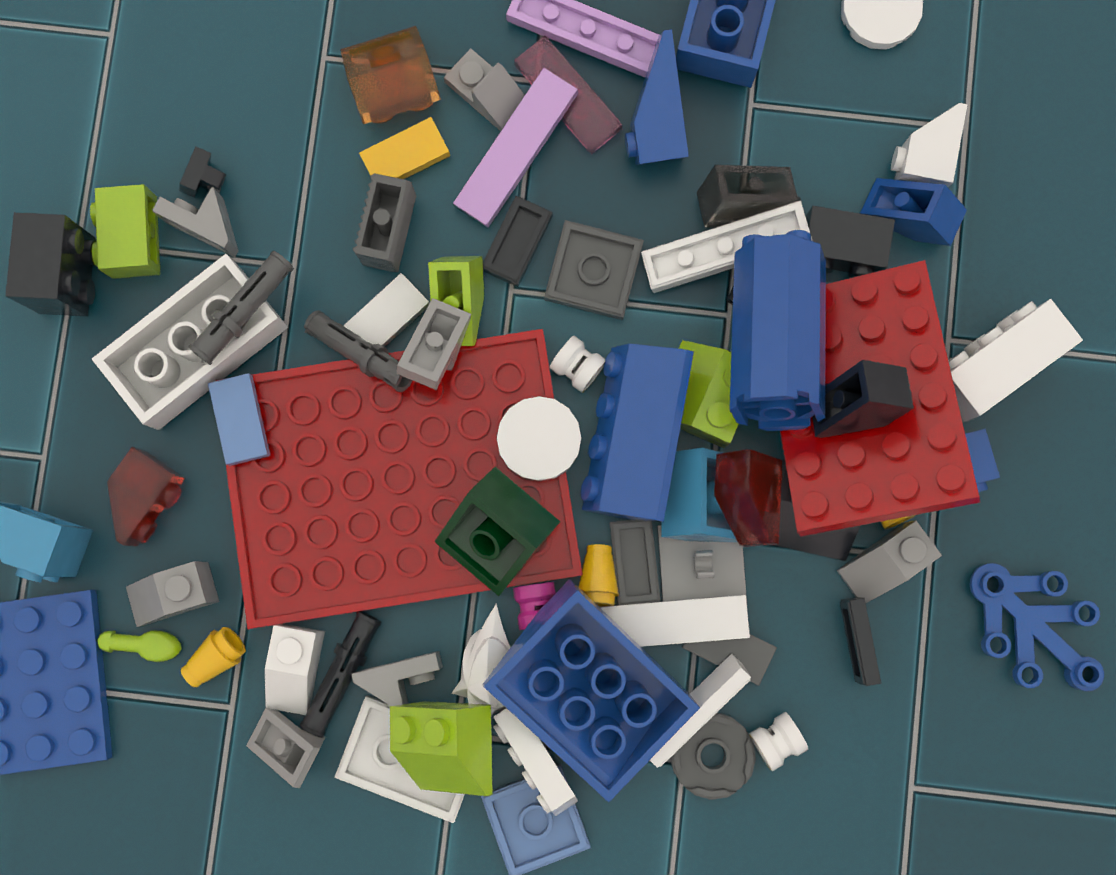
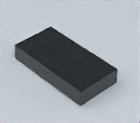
M515 196L483 261V271L518 287L553 217V212Z
M853 597L842 599L840 608L855 682L865 686L881 684L865 598Z

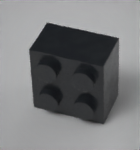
M14 212L6 297L39 314L88 316L89 305H92L95 299V285L92 281L93 265H95L92 258V244L97 242L95 237L66 215Z

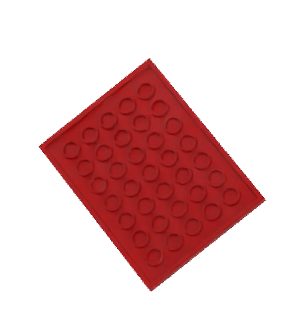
M543 329L476 339L474 346H461L452 370H446L437 390L412 381L406 390L398 392L383 380L375 376L369 377L362 373L359 366L350 359L252 374L270 456L232 466L226 465L247 629L489 591L490 589L434 541L467 493L494 467L498 468L561 521L507 587L583 575L566 472L550 480L536 481L523 479L508 468L500 456L497 442L500 421L509 408L523 399L538 396L554 399ZM404 351L392 352L389 355L400 361Z

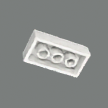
M507 708L495 715L494 719L497 724L493 728L504 744L510 743L511 747L507 749L518 767L523 764L526 770L522 772V775L532 790L535 788L539 790L540 795L537 796V799L548 814L552 811L557 816L578 802L541 740Z

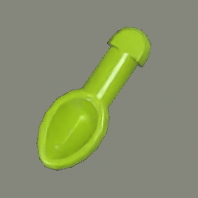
M151 630L141 636L116 634V631H105L97 639L98 647L105 652H134L147 661L153 662L170 660L177 656L182 649L181 643L175 636L168 632Z

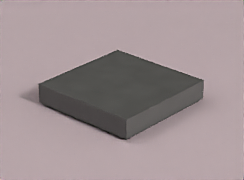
M565 220L544 300L623 320L644 240Z

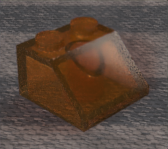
M416 26L340 49L347 79L363 124L369 122L383 123L392 119L395 114L407 110L421 111L429 108L433 102L441 100L427 52Z

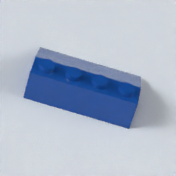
M571 579L538 611L483 683V687L608 802L700 709L689 692Z

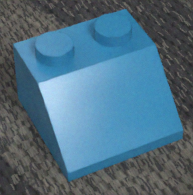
M705 448L676 451L664 522H661V537L698 542H755L754 460Z
M0 502V560L2 563L16 567V576L35 582H42L43 579L58 582L60 577H76L91 538L92 529L18 504Z

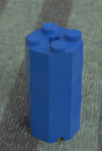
M792 230L786 234L773 236L748 235L742 239V247L735 252L730 412L737 423L748 426V418L758 420V429L766 431L805 429L810 426V417L815 415L817 422L825 418L826 259L821 244L811 241V234L804 230Z

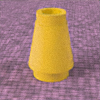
M602 544L588 545L582 569L583 575L580 578L578 587L599 607L614 606L615 597L619 596L612 547Z
M222 627L219 631L213 630L187 661L186 665L181 668V674L188 684L197 688L202 683L239 664L241 656L246 652L245 645L240 637L227 627Z

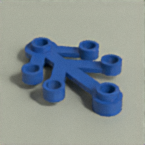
M983 564L974 570L970 578L971 593L976 600L983 604L985 635L981 640L983 652L990 657L1003 658L1011 650L1010 639L1002 633L1003 607L1014 618L1016 665L1013 668L1012 676L1016 684L1026 688H1035L1042 682L1043 672L1035 664V637L1065 666L1064 677L1071 687L1083 691L1097 689L1104 680L1102 665L1094 658L1080 656L1045 623L1073 622L1078 626H1092L1097 623L1100 617L1097 605L1091 601H1076L1072 605L1027 606L1014 593L1040 591L1046 596H1061L1068 588L1066 576L1058 571H1046L1040 576H1011L1008 570L999 564ZM992 576L999 582V588L994 593L987 587V581ZM1051 576H1054L1058 581V587L1054 592L1050 591L1047 587V580ZM1082 606H1086L1089 609L1090 614L1086 621H1082L1079 617V609ZM994 637H998L1002 642V648L996 653L990 648V642ZM1087 666L1093 671V677L1088 682L1082 677V671ZM1026 667H1030L1033 671V678L1026 683L1022 679V671Z

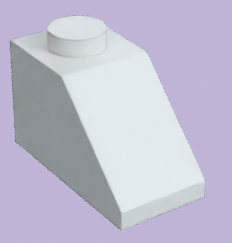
M958 103L913 132L902 147H896L891 162V171H896L895 180L945 184L948 188L953 184L967 104Z
M288 624L273 625L265 665L266 708L306 715L312 701L325 631Z

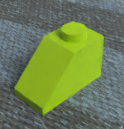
M450 256L428 262L430 301L434 298L471 314L461 346H474L476 344L484 301L482 256Z

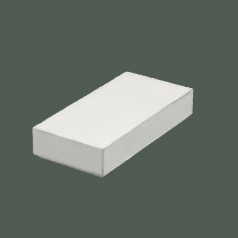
M400 273L354 315L344 327L371 344H380L385 347L427 309L429 301Z

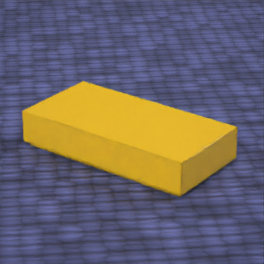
M432 117L359 152L370 176L376 173L399 179H406L450 157V152Z

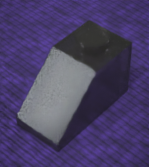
M714 165L697 191L705 228H717L798 201L790 167Z

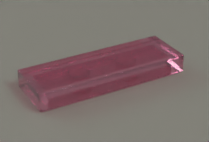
M546 36L542 37L514 60L516 68L531 85L542 69L546 68L578 89V95L561 120L591 154L622 130V123Z

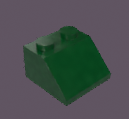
M494 467L467 493L434 542L497 596H500L561 521L498 468Z

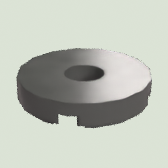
M718 712L670 757L672 769L679 782L694 795L710 800L727 798L736 793L752 776L756 761L754 743L744 726L731 716ZM711 743L719 744L724 750L723 761L715 767L706 766L701 761L703 748Z

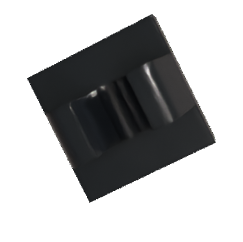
M195 146L180 182V192L195 198L199 187L209 191L214 187L220 193L226 174L209 166L211 160L210 152Z

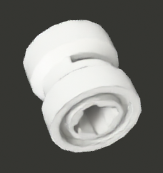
M574 335L558 352L549 368L559 376L566 375L572 380V386L581 393H584L603 369L605 358L598 353L591 354L585 349L584 342Z
M787 712L774 718L773 725L769 726L770 728L759 727L749 733L756 749L771 771L781 767L784 759L788 756H799L809 750L801 732Z

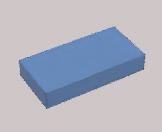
M248 373L208 383L226 465L232 466L270 456L253 376Z

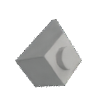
M915 520L902 523L839 568L837 572L854 596L865 598V603H868L908 581L942 555Z
M193 561L152 574L126 587L137 627L219 602L208 562Z

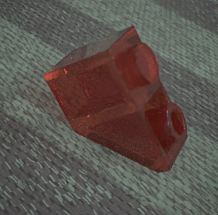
M135 447L129 450L107 481L116 541L124 546L137 547L139 543H145L153 535L158 525L155 520L163 509H169L178 500L182 492L180 485L185 478L147 451Z

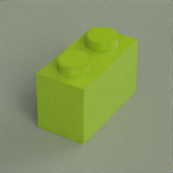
M144 184L95 188V202H92L90 205V216L93 225L96 227L97 242L92 244V258L98 269L112 279L160 275L158 216L152 211L157 202V196Z

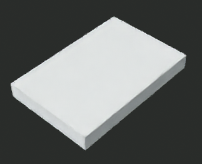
M369 695L365 696L334 778L454 823L465 794L420 790L390 752V705Z

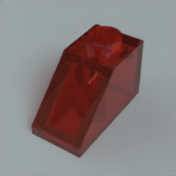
M752 449L716 454L714 496L739 546L779 544L782 460Z

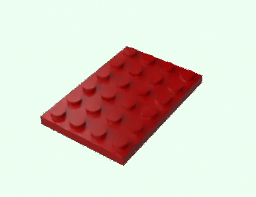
M925 260L826 284L825 386L861 360L906 367L914 409L884 427L825 438L815 437L812 417H810V426L805 429L780 431L796 528L800 537L981 503Z

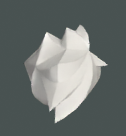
M497 603L486 619L482 629L470 637L463 654L461 680L451 693L468 698V704L491 705V717L493 714L503 711L506 707L483 687V683L511 648L502 626Z

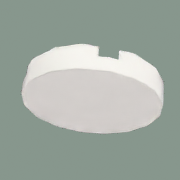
M842 0L841 19L850 31L849 35L856 42L870 49L886 50L896 47L897 44L902 43L904 40L906 41L912 36L922 18L923 0Z
M538 396L523 399L509 408L500 421L497 442L500 456L511 471L523 479L542 481L555 479L570 469L578 457L581 434L578 421L569 408L555 399Z

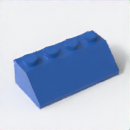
M625 344L611 348V352L605 359L603 369L606 376L604 392L600 395L596 405V415L599 417L597 430L590 441L588 454L591 458L589 473L581 486L582 510L626 520L664 522L694 351L639 344Z

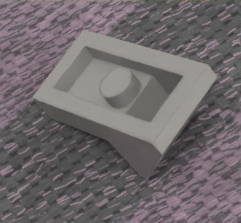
M471 48L444 76L445 83L500 131H502L525 96L500 63L492 67Z
M214 187L208 192L199 210L179 198H176L175 202L172 203L159 197L152 211L162 221L234 258L236 257L239 250L223 197Z
M432 298L397 365V374L437 390L446 370L451 371L455 364L471 319V314Z
M440 651L360 670L351 675L353 683L386 704L395 706L409 704L403 679L409 678L410 685L435 679L433 671L443 668Z
M265 708L246 746L292 787L300 788L326 737H317L301 730L278 710Z

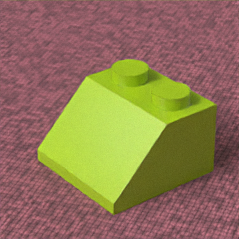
M682 340L679 349L694 351L680 429L725 448L731 443L739 425L730 412L731 352L726 349Z
M424 701L390 706V752L420 790L478 796L493 795L491 705Z

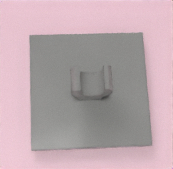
M662 525L657 526L663 602L746 595L742 543L698 542L661 537Z

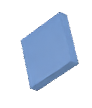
M557 765V768L567 782L562 765ZM525 778L493 789V795L481 796L509 875H522L591 848L576 804H573L557 816L552 811L547 814L537 799V796L540 795L537 788L532 790Z

